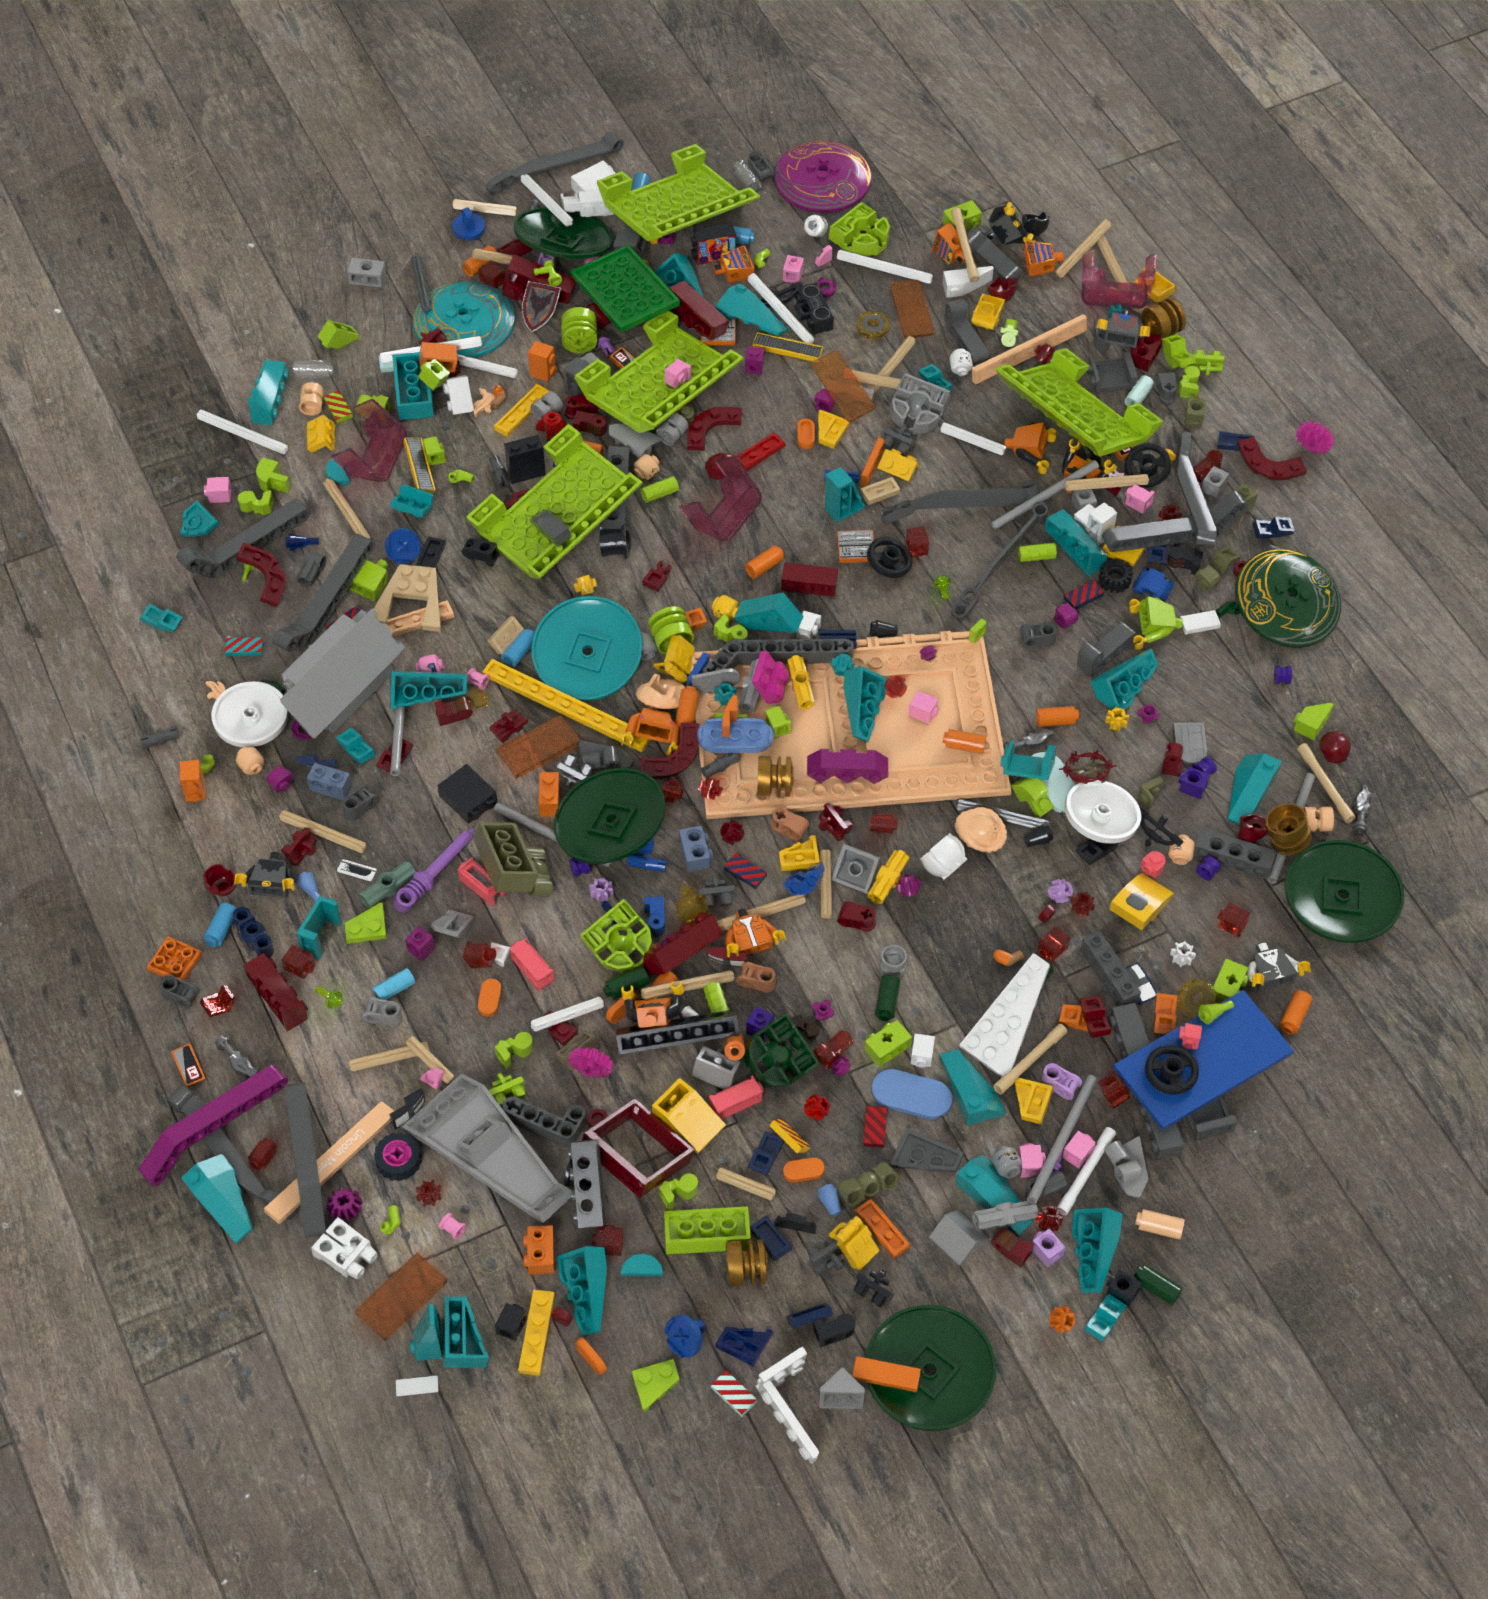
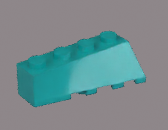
M265 360L259 373L260 378L256 379V388H252L251 394L253 395L247 401L252 424L273 425L274 420L278 418V406L282 404L281 395L286 389L285 381L289 379V369L286 368L285 362Z
M1062 509L1046 518V532L1087 576L1100 570L1101 565L1107 561L1106 552L1096 544L1092 537L1088 536L1083 527L1079 526L1070 514Z
M390 670V710L467 694V674Z

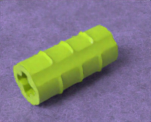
M674 476L664 478V480L656 481V483L648 484V486L641 488V496L645 503L655 501L679 491V485Z
M1055 543L1018 546L1019 561L1030 562L1056 559Z
M712 982L703 988L711 1013L730 1010L720 983Z

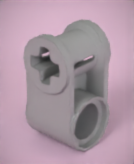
M376 997L367 998V1007L361 1016L364 1021L395 1027L402 1022L403 1017L397 1002L382 1000Z

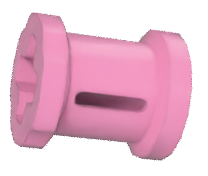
M471 668L467 673V684L472 683L478 686L480 690H484L487 687L490 676L488 674L483 675L477 672L475 668Z
M447 1213L439 1223V1229L446 1230L452 1235L454 1240H458L467 1228L465 1223L457 1221L451 1213Z

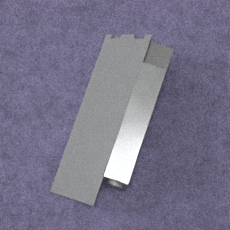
M373 608L368 613L361 609L352 619L342 614L282 673L283 684L288 692L280 699V702L314 739L323 730H329L334 733L390 677V670L393 671L391 662L406 648L401 642L392 637L394 633L384 622L381 623L377 620V613Z

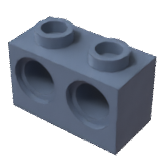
M314 763L307 776L310 791L343 800L348 796L352 788L350 773Z
M702 826L679 830V842L687 872L710 868V860H713L711 848H707V844H709L707 832L703 833Z

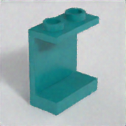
M1011 740L1009 746L1005 747L1004 756L1002 755L1000 766L1003 767V774L1049 780L1055 764L1056 746L1048 745L1044 758L1014 754L1015 741Z
M319 896L296 933L301 953L320 960L323 955L318 933L325 922L328 921L338 926L342 924L338 903L332 898Z

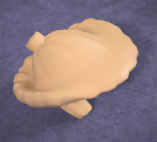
M654 674L649 682L639 686L636 696L639 701L649 705L648 708L676 709L678 708L681 689H685V686L681 682H677V680L660 679V675Z
M977 807L961 812L956 818V833L966 843L967 847L979 850L980 852L990 853L1001 849L1007 839L1006 826L993 810Z

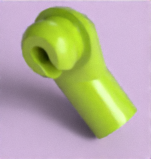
M767 248L754 257V264L757 265L758 269L766 265L763 260L771 255Z
M396 1205L388 1207L389 1220L385 1221L384 1224H380V1231L385 1235L392 1234L401 1223L398 1206Z

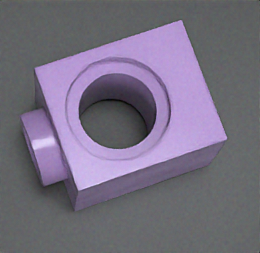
M1050 1229L1044 1233L1040 1231L1033 1237V1252L1047 1268L1064 1256L1066 1247ZM1048 1244L1052 1248L1046 1249L1042 1245Z

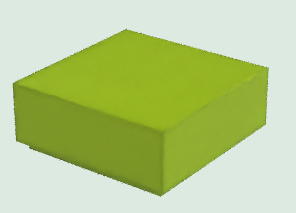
M981 618L970 629V642L976 643L986 633L987 621Z

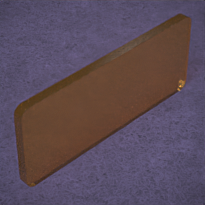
M916 279L891 283L890 289L904 337L932 336L934 328L920 281Z
M834 350L812 362L813 370L848 422H852L874 410L873 402L839 351Z

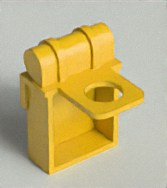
M1156 262L1147 265L1143 269L1142 277H1138L1133 282V286L1138 289L1139 293L1145 297L1148 296L1157 304L1175 293L1176 285L1156 272Z
M982 293L977 307L973 311L971 324L976 327L986 328V330H994L1000 320L999 317L1004 308L1005 299Z
M681 635L671 636L664 663H655L653 667L659 672L670 674L677 681L684 683L687 680V675L685 674H690L692 668L691 660L695 647Z
M857 1216L850 1220L848 1224L844 1222L838 1224L829 1234L830 1238L837 1240L836 1244L854 1269L861 1270L880 1251L872 1239V1234L868 1227Z

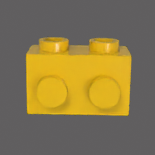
M324 414L307 423V450L311 453L325 446L331 451L335 450V425Z
M885 449L877 469L910 483L916 468L919 469L920 465L916 462L917 459L910 455H907L906 458L898 450L892 449L890 451Z

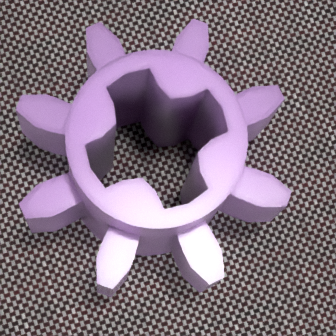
M605 877L595 878L594 885H589L591 898L595 897L598 902L608 901L609 895L614 894L612 881L608 882Z
M1065 879L1052 881L1053 886L1048 889L1049 897L1053 901L1056 900V903L1070 901L1068 896H1071L1073 893L1071 884L1065 882Z

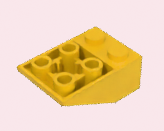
M680 1078L652 1105V1113L688 1143L698 1154L726 1126L703 1098Z

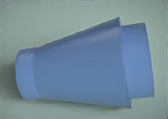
M833 1184L825 1185L817 1190L818 1198L831 1217H835L843 1212L837 1188H834Z

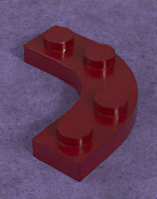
M713 407L697 415L688 429L687 450L705 451L706 434L715 426L741 425L742 408Z
M1255 437L1243 439L1237 443L1245 463L1256 474L1259 473L1268 477L1269 480L1275 481L1306 475L1307 470L1301 457L1276 462L1263 455Z
M243 543L236 560L253 566L264 574L266 585L260 601L277 607L285 587L284 571L279 566L278 560L270 553Z
M680 723V742L676 751L670 756L663 758L641 757L640 771L647 773L652 778H669L686 770L692 764L698 752L697 732L700 724Z

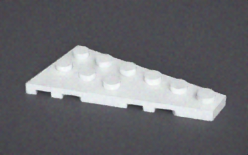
M1034 953L959 1045L961 1049L1001 1078L1009 1073L1015 1065L1016 1057L1022 1046L1033 1010L1036 1007L1037 999L1050 968L1049 963Z

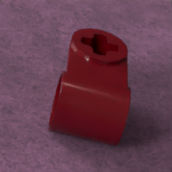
M584 394L569 396L565 399L566 409L564 413L569 419L575 418L577 410L593 414L599 410V407L587 400Z
M845 901L841 906L837 922L844 927L869 932L876 926V913L871 907Z

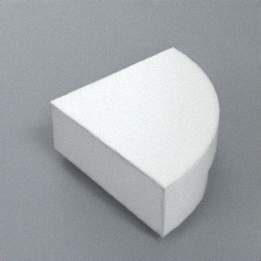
M492 942L490 948L492 958L498 965L504 967L510 954V947Z

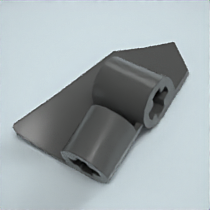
M579 740L582 765L584 761L593 765L592 770L630 768L635 762V758L621 747Z

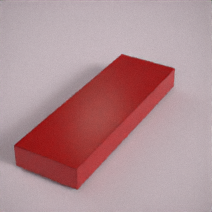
M772 433L736 457L740 461L743 471L746 472L784 448L785 442L777 434Z

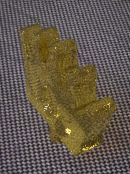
M476 687L466 694V698L470 700L469 703H473L475 708L489 705L488 697H485L486 693H481L480 689L476 691Z

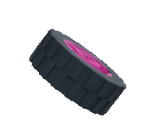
M400 1132L396 1134L391 1133V1135L383 1137L384 1139L378 1142L374 1153L379 1173L391 1181L407 1180L410 1176L415 1175L422 1162L420 1147L416 1140L410 1137V1135Z

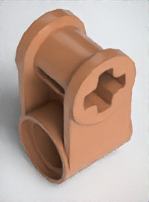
M777 808L772 813L771 828L791 840L800 841L809 826L808 820L784 808Z
M751 962L742 963V972L736 979L738 985L765 993L772 992L775 989L776 978L772 968L756 965Z

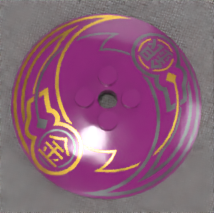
M812 141L797 145L781 156L774 170V182L780 195L793 206L816 213L838 212L854 206L866 196L872 179L870 166L859 152L847 145L832 141Z

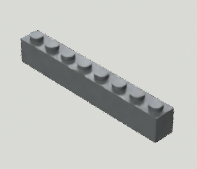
M1136 1003L1112 1007L1111 1014L1108 1016V1022L1110 1027L1114 1028V1040L1116 1045L1120 1046V1058L1122 1060L1147 1046L1149 1041ZM1138 1100V1112L1144 1118V1130L1150 1136V1148L1153 1153L1155 1152L1157 1159L1181 1155L1184 1144L1177 1123L1162 1131Z

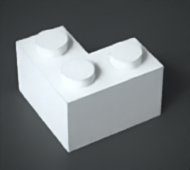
M468 376L447 378L443 384L444 394L449 396L450 401H447L448 411H452L453 415L474 411Z
M1105 502L1097 508L1087 504L1074 514V521L1079 526H1082L1088 536L1092 537L1096 544L1100 546L1104 543L1102 534L1107 529L1115 527L1117 512Z

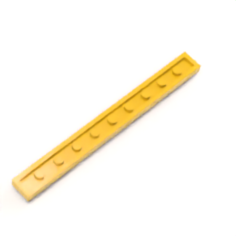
M494 659L482 671L483 675L488 674L490 676V680L619 742L622 741V736L627 734L626 728L628 723ZM633 734L631 748L643 752L651 739L634 736ZM624 741L623 744L629 746L630 742Z

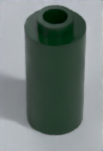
M640 966L605 981L603 990L607 998L611 997L614 1000L622 996V987H624V991L628 992L631 990L630 985H632L635 991L650 984L644 967Z
M884 975L880 979L875 1015L881 1021H889L895 1017L900 979L892 975Z
M1148 1265L1144 1267L1139 1266L1134 1274V1277L1142 1282L1141 1287L1171 1306L1174 1305L1183 1290L1182 1286Z

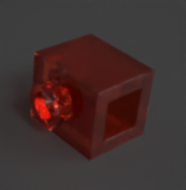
M490 260L478 269L479 279L482 283L496 289L503 284L505 270L500 265Z
M613 1225L597 1226V1234L592 1236V1246L604 1247L605 1255L622 1256L623 1228L614 1227Z

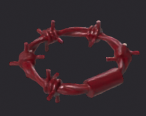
M1098 749L1093 753L1086 752L1077 755V750H1075V754L1071 753V757L1065 762V766L1059 768V770H1063L1066 777L1069 775L1074 782L1087 784L1099 781L1104 783L1109 771L1113 767H1117V765H1112L1110 760L1100 755L1101 751L1098 752ZM1080 757H1091L1090 760L1093 759V762H1095V759L1104 761L1105 764H1101V766H1105L1106 771L1104 773L1097 772L1096 778H1089L1070 773L1075 771V769H1070L1069 765L1071 763L1074 765L1075 761L1078 763Z

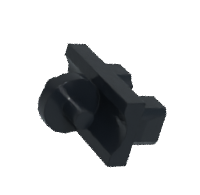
M884 1269L880 1270L879 1273L874 1270L870 1272L869 1276L875 1279L874 1282L860 1273L857 1274L856 1279L858 1281L853 1291L865 1297L869 1288H872L876 1292L871 1302L881 1308L888 1299L892 1300L894 1296L890 1291L880 1286L881 1283L886 1286L890 1284V1280L885 1278L887 1271Z

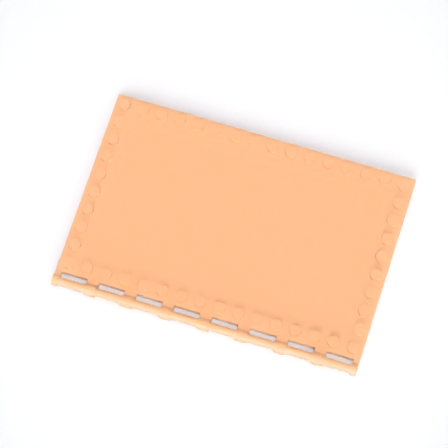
M940 631L938 634L925 635L903 634V636L886 638L875 636L856 640V647L858 648L853 649L852 659L855 664L854 668L862 666L887 678L885 698L880 702V712L875 716V725L869 742L859 740L852 735L843 689L844 677L834 673L831 663L805 664L814 699V706L810 709L802 710L798 708L795 692L792 690V680L788 664H784L789 672L788 683L784 687L783 699L780 703H766L762 696L759 695L756 709L751 713H745L739 709L743 693V682L745 676H748L751 664L737 665L734 669L739 672L740 681L732 687L736 688L737 714H747V718H758L765 721V710L780 706L782 712H785L788 720L791 721V733L774 738L771 746L763 752L737 753L739 762L732 764L724 772H718L708 779L701 772L706 819L772 814L777 808H784L792 813L824 810V804L830 803L832 807L839 806L843 809L1011 795L1009 775H1004L1003 767L1000 766L1002 755L1004 756V747L983 636L974 644L969 641L970 631ZM933 645L934 649H937L936 657L930 661L922 660L919 651L926 646ZM720 650L694 652L691 660V671L698 661L695 659H699L703 652L710 654L709 658H713ZM917 691L932 695L938 699V715L936 718H932L929 724L909 716V705ZM714 692L699 694L695 720L700 726L705 721L712 719L715 713H724L726 706H721L719 701H715ZM953 729L986 735L984 753L978 754L946 748V744L942 743L944 732ZM699 744L701 768L714 762V759L717 757L721 758L728 754L708 752ZM820 749H829V752H840V749L856 750V753H867V750H876L888 758V778L876 784L869 782L863 777L845 783L833 776L819 783L807 776V756ZM758 756H771L772 765L777 764L778 756H781V765H786V756H791L794 767V780L790 797H785V788H781V797L777 796L776 788H772L770 796H757Z

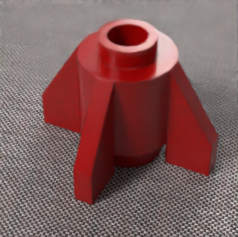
M552 411L546 413L536 423V431L545 432L548 443L567 425L561 419L559 413Z

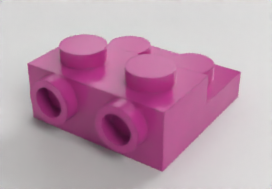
M761 651L752 678V684L766 703H780L784 697V687L788 683L789 672L782 662H775L768 651Z

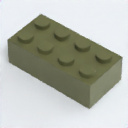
M479 822L474 842L495 892H532L538 872L516 823Z

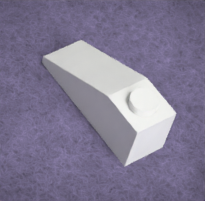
M993 266L978 267L977 271L980 279L977 282H970L967 269L944 271L943 287L946 298L964 296L992 281Z

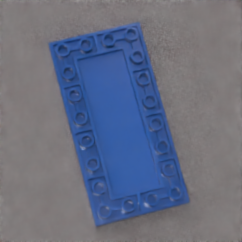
M1244 990L1222 1002L1225 1003L1231 1000L1234 1008L1224 1011L1212 1023H1204L1199 1016L1187 1022L1202 1026L1198 1050L1185 1049L1193 1055L1199 1067L1197 1082L1186 1093L1180 1095L1162 1093V1091L1156 1090L1149 1083L1145 1074V1063L1153 1050L1166 1045L1181 1047L1182 1039L1179 1038L1180 1027L1114 1064L1113 1069L1162 1131L1293 1054L1294 1050ZM1164 1054L1159 1056L1158 1059L1164 1062V1060L1169 1056H1176L1178 1058L1179 1056L1174 1054ZM1184 1067L1180 1081L1183 1084L1188 1082L1191 1077L1190 1067ZM1159 1070L1153 1071L1154 1075L1159 1081L1166 1085H1170L1168 1083H1165L1161 1079Z

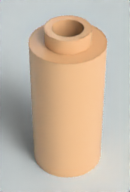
M1143 1209L1142 1213H1137L1135 1225H1139L1138 1230L1180 1240L1185 1219Z

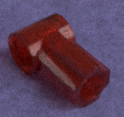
M1209 451L1207 457L1193 467L1198 482L1204 480L1213 466L1221 469L1223 455L1220 451Z
M841 1030L826 1043L821 1042L818 1044L813 1053L817 1060L828 1069L833 1066V1063L843 1052L853 1045L854 1041L848 1032Z

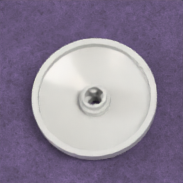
M244 682L228 688L217 698L212 708L211 716L216 733L225 742L238 747H256L270 742L282 732L288 720V710L280 702L283 695L275 687L262 682Z
M1099 781L1087 784L1078 783L1069 791L1065 800V814L1071 825L1082 835L1097 842L1120 843L1126 841L1136 833L1141 822V811L1136 800L1123 788L1107 781L1104 783Z

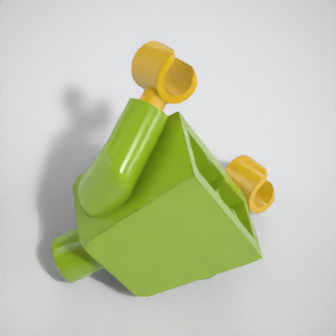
M1147 596L1141 602L1137 599L1130 601L1129 611L1133 614L1139 611L1142 635H1145V637L1140 635L1134 637L1133 643H1136L1135 649L1137 650L1142 649L1145 642L1151 643L1165 638L1175 628L1180 629L1183 625V620L1175 617L1174 607L1157 597Z

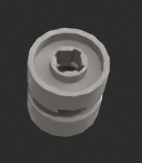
M549 391L541 399L532 403L530 409L534 417L539 421L548 412L554 411L559 413L563 410V403L556 393Z
M674 413L656 430V435L663 438L661 442L665 445L673 446L680 436L688 430V423L684 417Z
M889 945L883 949L880 962L882 976L892 975L899 979L904 976L907 962V953L904 948L899 945Z

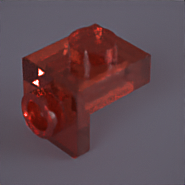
M222 985L219 993L202 997L200 1004L208 1016L213 1017L230 1012L235 997L226 985Z

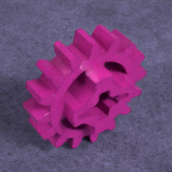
M1308 421V423L1303 422L1296 431L1297 442H1301V447H1306V451L1312 450L1313 454L1316 451L1320 455L1322 452L1327 453L1333 446L1335 439L1332 438L1333 433H1328L1329 428L1325 429L1323 424L1318 425L1316 421L1314 424L1311 421Z
M581 1047L578 1049L574 1048L568 1060L569 1065H573L572 1069H577L578 1073H583L584 1076H592L593 1078H596V1076L603 1078V1076L608 1077L613 1068V1061L609 1060V1056H604V1052L599 1053L598 1049H589L588 1047L586 1049Z

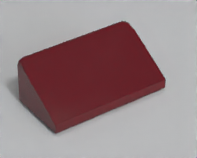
M517 238L496 250L498 253L514 254L521 257L534 249L528 247Z

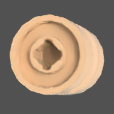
M313 382L302 385L299 410L303 414L314 416L321 412L324 392L321 385Z
M1303 807L1311 832H1315L1317 829L1320 832H1332L1334 825L1332 807H1320L1318 810L1316 807Z

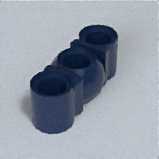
M247 907L236 908L233 912V918L236 928L241 932L242 940L251 945L252 949L256 951L257 956L264 953L267 958H270L274 953L271 938L266 934L264 925L255 920V917L251 915Z

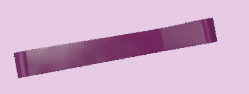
M270 1065L170 1126L160 1135L141 1164L139 1172L152 1186L159 1185L167 1177L185 1149L285 1087L284 1085H287L288 1078L275 1065Z

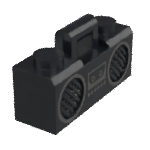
M817 282L798 287L797 295H795L797 302L795 309L800 320H807L808 328H811L814 334L833 330L834 317Z

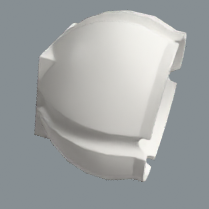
M949 833L920 860L929 873L942 877L944 880L959 868L967 858L965 857V849L962 842Z

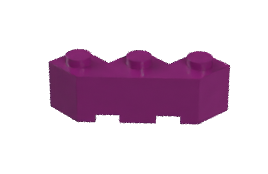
M820 749L807 756V776L819 783L835 776L845 783L863 777L869 782L876 784L888 778V758L876 750H867V753H856V750L840 749V752H829V749Z

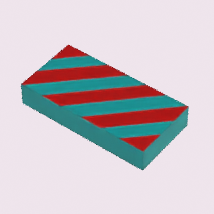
M263 637L226 638L225 656H262Z

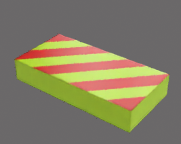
M339 391L323 396V400L337 424L353 418L351 410Z

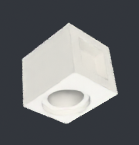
M914 1035L911 1065L920 1068L931 1067L935 1036Z

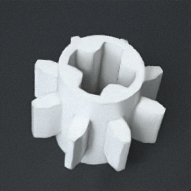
M1186 941L1180 944L1176 942L1174 949H1171L1170 955L1174 956L1172 962H1176L1180 967L1186 964L1190 966L1192 959H1195L1196 953L1192 952L1194 946H1190Z

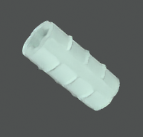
M1146 375L1141 376L1125 398V405L1142 404V401L1154 386V381Z

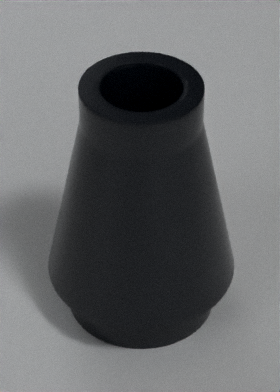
M879 620L871 621L870 636H878L879 638L897 635V625Z
M1043 825L1023 837L1027 848L1049 844L1050 841L1054 840L1050 827H1044Z

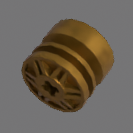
M1172 297L1145 308L1141 314L1143 326L1150 327V333L1162 338L1174 335L1184 330L1186 326L1184 310L1179 302Z
M758 756L757 796H770L772 788H776L777 796L781 797V788H785V797H790L794 780V767L791 756H786V765H781V756H778L776 765H772L771 756Z
M1291 803L1281 804L1274 807L1267 814L1266 827L1271 845L1275 851L1281 855L1290 856L1297 855L1309 847L1312 841L1307 815L1302 807Z
M748 1240L747 1250L742 1249L740 1241L726 1242L729 1287L744 1286L745 1276H749L751 1285H755V1275H759L760 1285L766 1284L768 1258L763 1240H757L756 1250H753L752 1240Z

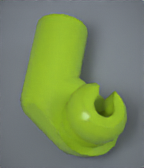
M459 469L450 472L448 479L451 483L461 481L473 483L475 475Z
M211 754L203 756L204 762L201 764L203 774L209 773L215 765V760Z

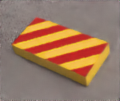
M776 1119L771 1122L770 1127L796 1153H804L810 1149L811 1146L783 1119Z

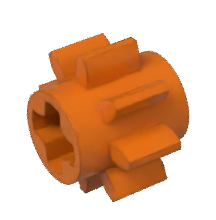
M1063 1305L1060 1308L1054 1307V1310L1049 1314V1326L1055 1327V1332H1070V1329L1074 1326L1075 1313L1069 1311L1070 1307Z

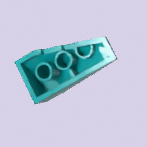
M742 284L729 287L715 306L717 311L728 318L734 319V317L743 319L744 324H756L760 330L776 336L786 333L788 330L761 300Z
M862 666L845 671L843 689L852 735L859 740L869 742L875 725V716L880 712V702L885 698L887 678Z
M1266 753L1245 755L1235 771L1227 820L1239 825V818L1241 816L1254 814L1276 779L1282 761Z
M959 1049L939 1054L967 1126L1006 1114L999 1095Z

